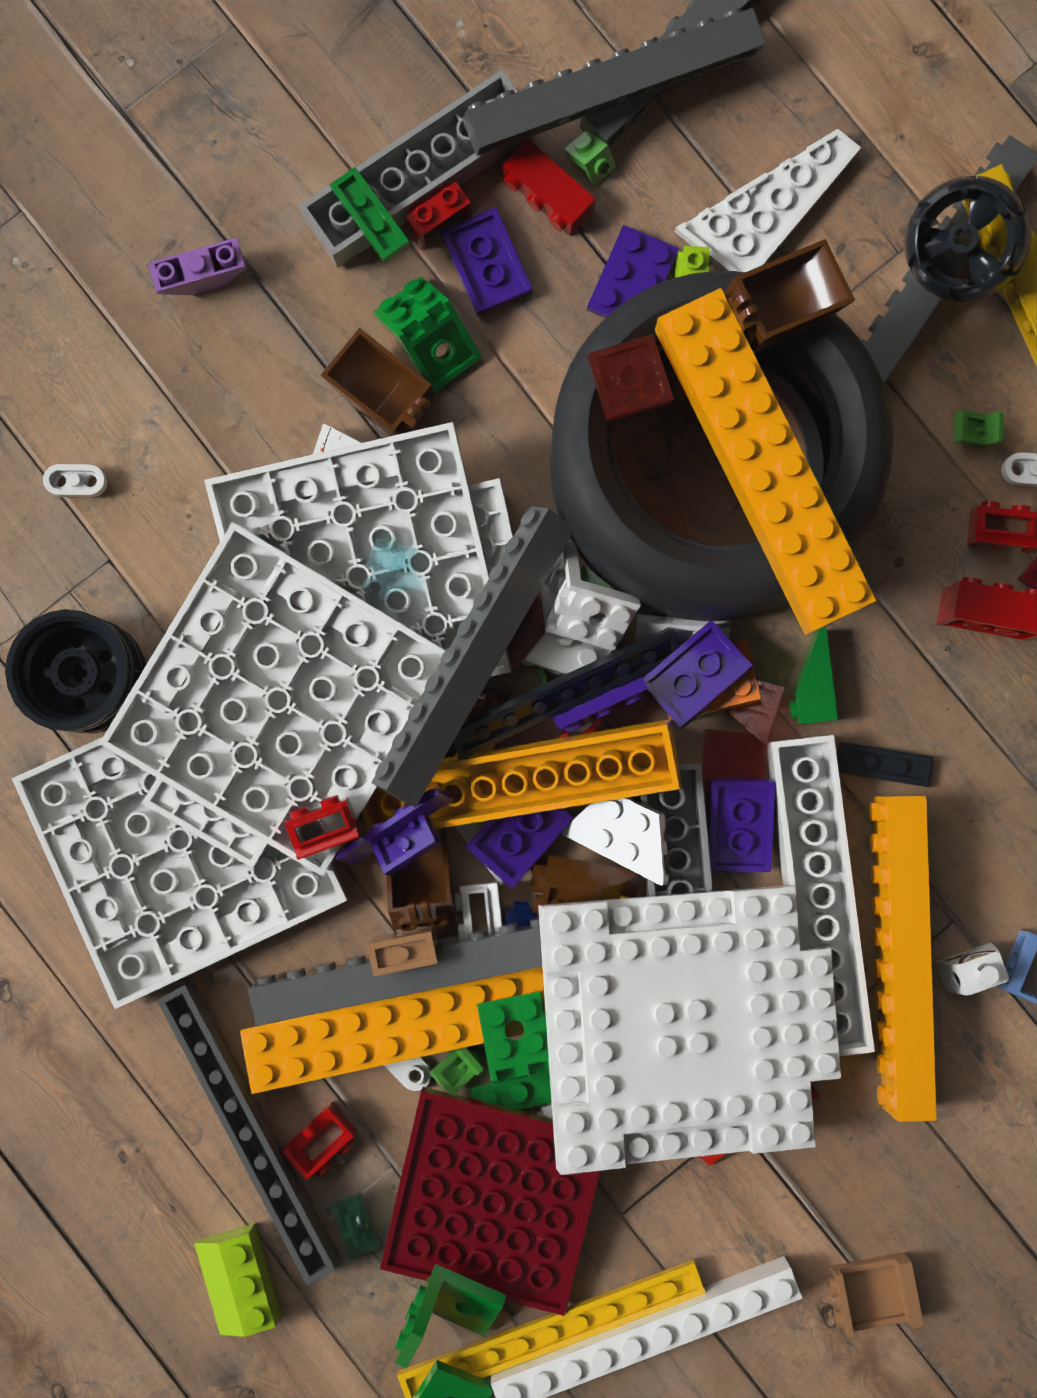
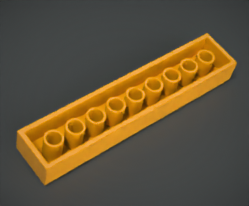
M719 288L658 317L655 332L804 634L807 635L875 602L876 599L722 289Z
M671 719L478 752L461 760L456 756L444 758L425 792L438 788L451 793L453 798L451 802L429 815L434 829L676 790L681 787L682 777ZM376 787L362 810L366 832L369 833V829L375 824L386 822L395 816V812L398 809L409 804Z
M873 796V803L869 804V819L874 821V834H870L869 843L871 852H875V865H871L870 876L872 884L876 886V896L872 897L871 908L877 920V928H873L872 931L873 945L877 947L878 959H874L873 972L875 978H878L879 991L874 993L875 1008L879 1010V1022L875 1024L876 1040L880 1041V1054L876 1055L877 1072L881 1073V1086H877V1100L879 1105H882V1108L897 1122L937 1121L926 796Z
M532 968L242 1029L240 1034L251 1094L483 1044L477 1008L479 1003L540 991L546 1018L543 968ZM511 1021L506 1026L508 1038L524 1034V1026L519 1021Z

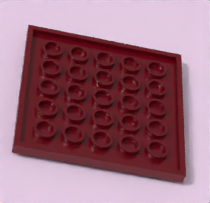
M422 1087L380 1269L427 1281L428 1277L432 1274L435 1264L505 1294V1301L565 1316L600 1171L561 1175L558 1172L555 1160L553 1119Z

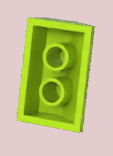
M256 1223L196 1240L194 1245L220 1335L247 1337L275 1328L280 1319L281 1310Z

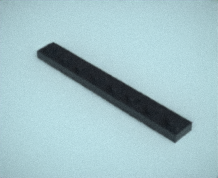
M668 627L466 719L452 743L456 757L459 760L651 672L679 648L676 631Z

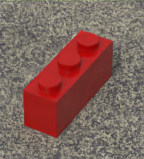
M528 138L503 164V180L512 191L521 192L526 197L529 206L536 212L541 210L547 215L550 224L557 231H565L571 236L594 211L596 198Z

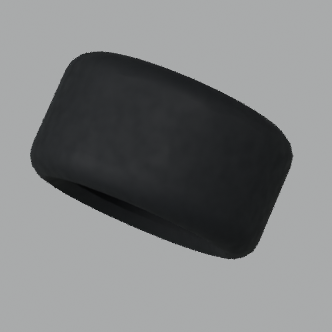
M709 271L688 274L649 287L631 297L610 313L582 344L563 380L555 408L550 474L553 496L559 517L568 524L572 532L569 539L573 541L577 547V552L586 564L614 590L636 597L640 600V606L679 619L694 621L740 619L762 613L788 601L759 541L734 546L706 545L679 537L652 520L640 508L627 489L619 470L615 451V426L628 404L648 385L663 376L675 372L655 332L658 317L719 288L724 293L733 278L745 272ZM835 313L813 327L758 351L754 355L772 391L783 400L795 417L804 438L808 464L851 550H853L873 521L885 493L893 453V424L885 386L875 362L854 331Z

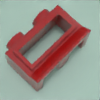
M449 182L407 210V215H405L407 224L405 226L423 250L427 247L424 235L435 228L438 231L448 228L447 220L461 211L466 219L472 217L471 202L457 182L453 184Z
M983 501L981 506L978 505L970 510L967 546L973 547L979 543L994 544L995 549H1007L1012 546L1022 548V553H1029L1037 549V512H1031V506L1012 505L1011 509L1000 508L999 502ZM986 517L1026 521L1025 533L985 528Z
M338 795L320 801L321 807L309 811L308 806L289 813L291 818L287 819L284 824L295 850L297 860L360 837L361 830L348 797L340 799ZM341 811L346 826L301 842L296 827Z
M331 1102L294 1136L281 1152L306 1180L314 1173L319 1177L330 1167L332 1162L329 1159L335 1153L339 1152L342 1155L355 1143L353 1137L357 1130L337 1109L335 1104ZM334 1121L343 1132L317 1157L311 1160L302 1149Z

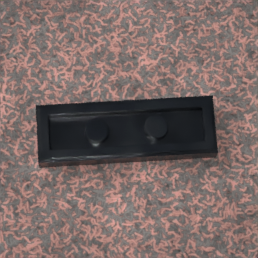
M839 742L837 762L839 773L929 787L933 757Z

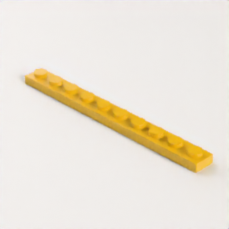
M692 1259L568 1306L565 1316L554 1313L547 1314L398 1371L397 1376L405 1398H413L436 1360L477 1377L485 1378L703 1295L706 1292Z

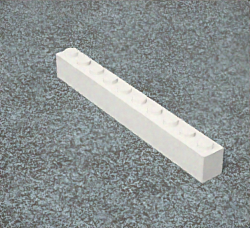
M785 1256L707 1285L704 1287L706 1293L495 1373L491 1375V1386L496 1398H546L803 1298L792 1269Z

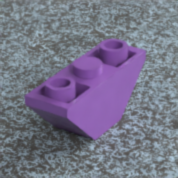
M237 237L148 263L156 293L194 296L222 288L246 269Z

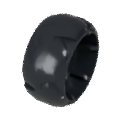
M961 176L948 180L926 194L918 203L917 208L909 219L904 241L908 266L918 283L925 290L939 298L954 302H973L988 298L1003 290L1016 278L1028 257L1032 239L1029 215L1015 192L995 179L984 176ZM960 201H971L969 223L962 222L955 225L950 233L938 228H931L932 226L934 227L936 218L947 207ZM1000 213L1007 227V244L1004 253L998 261L992 254L980 248L983 240L980 230L992 222ZM972 231L973 237L969 238L972 240V243L969 246L959 245V235L962 232L970 233ZM951 248L960 254L969 255L970 274L973 279L949 277L936 267L937 265L931 258L945 253Z

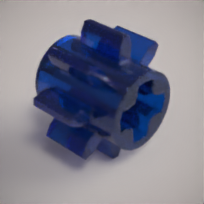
M513 901V909H505V925L510 923H518V927L531 925L530 920L537 918V913H532L533 909H529L528 902Z

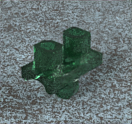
M361 1191L331 1202L330 1206L349 1260L380 1248V1243Z

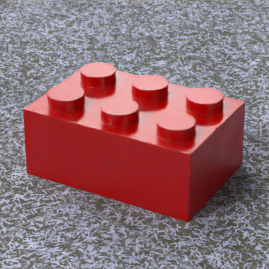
M963 577L962 580L955 581L953 584L943 588L937 625L1023 641L1037 639V589H1025L1024 592L1013 590V585L994 583L993 586L983 585L981 579Z

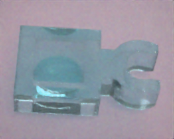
M376 537L366 564V568L374 572L373 575L364 581L363 591L367 592L372 582H378L381 585L379 597H384L389 588L386 580L387 576L394 579L397 578L408 548L381 537Z

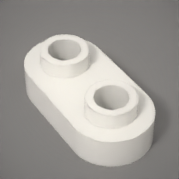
M1015 453L1008 457L1001 467L1004 480L1011 485L1037 487V454ZM1013 466L1019 467L1020 475L1013 473Z
M56 464L49 467L43 476L45 488L58 497H97L106 490L108 484L107 476L100 468L86 464ZM65 477L66 484L62 487H59V479ZM95 477L97 479L96 485L89 487L88 481Z
M422 1057L384 1065L404 1087L411 1091H419L430 1082L431 1075L429 1072L431 1068ZM412 1070L420 1072L421 1078L419 1080L411 1079L410 1072Z

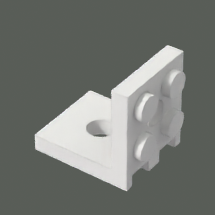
M571 539L568 540L541 587L545 632L615 650L641 605L640 600L631 594L582 581L577 547ZM598 613L605 614V616L600 619L591 618V616L596 615Z

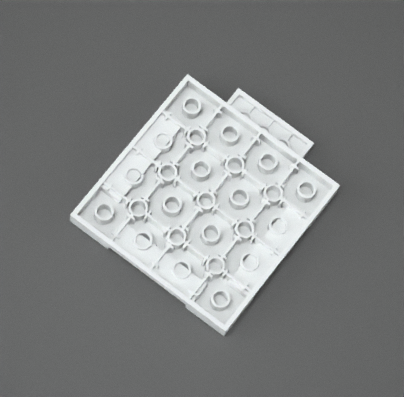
M455 422L204 480L220 541L231 523H237L445 650L452 644L457 635L459 625L466 620L476 596L482 592L489 580L491 570L503 556L508 541L513 538L500 478L469 485ZM507 649L491 676L511 672L512 668Z
M232 522L99 744L156 777L142 804L238 861L253 868L267 844L323 876L342 844L297 860L284 822L291 818L290 812L308 806L309 811L321 807L320 801L338 795L340 799L349 798L357 820L377 787L371 782L375 777L378 765L385 760L392 747L393 739L401 732L407 722L411 708L418 703L425 690L426 682L434 675L441 663V657L445 649L356 597L237 523ZM341 811L296 827L301 842L346 825Z
M102 738L12 778L114 1009L349 899L332 861L323 876L267 844L255 866L250 868L145 806L142 802L155 782L156 777L100 745L99 743Z
M784 885L538 905L556 1169L561 1175L626 1168V1164L744 1151L757 1154L815 1147L810 1081L841 1078L831 948L827 947L800 950L796 889L794 886Z

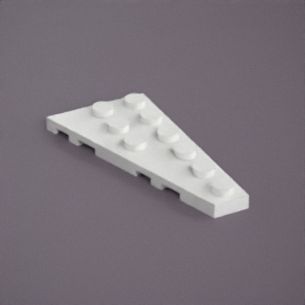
M836 129L808 146L802 153L792 159L785 160L780 163L779 167L769 173L762 174L726 196L723 201L715 206L703 210L697 217L675 227L674 232L691 246L710 247L709 261L722 271L747 272L766 264L855 158L861 147L842 131Z

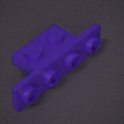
M438 788L424 792L416 808L411 805L404 806L395 812V816L386 822L372 826L369 829V833L360 839H354L346 843L344 849L336 854L338 861L355 864L374 852L383 873L391 876L441 844L429 815L453 800L451 793Z

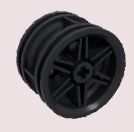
M63 609L51 611L34 618L21 629L13 640L8 652L5 676L7 688L13 702L26 717L36 724L51 730L93 734L108 730L144 670L146 662L138 643L127 631L117 624L80 610ZM80 636L84 642L81 647L77 648L73 640ZM109 651L112 655L111 659L108 662H102L106 652ZM50 653H54L56 657L51 665L47 663V656ZM87 670V677L78 678L79 671ZM103 682L111 683L112 691L110 693H105L101 686ZM50 684H53L57 689V693L54 696L48 694L47 689ZM81 699H83L85 708L79 711L76 707Z

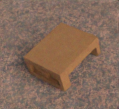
M430 925L419 927L412 931H400L375 936L367 944L373 977L437 964L438 959L435 945H438L437 940L439 939L436 927Z
M904 1252L830 1266L832 1277L827 1278L831 1297H836L838 1309L833 1310L837 1329H842L848 1339L855 1338V1331L907 1322L911 1329L924 1327L913 1265Z

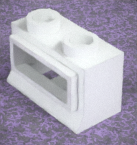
M497 881L461 885L460 893H455L456 911H463L464 924H458L459 940L469 938L468 933L473 932L469 894L484 893L488 934L499 932V927L502 926V916Z

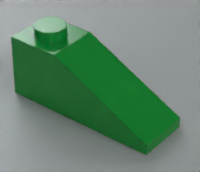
M826 627L814 631L791 694L792 701H788L789 717L794 719L795 725L838 720Z

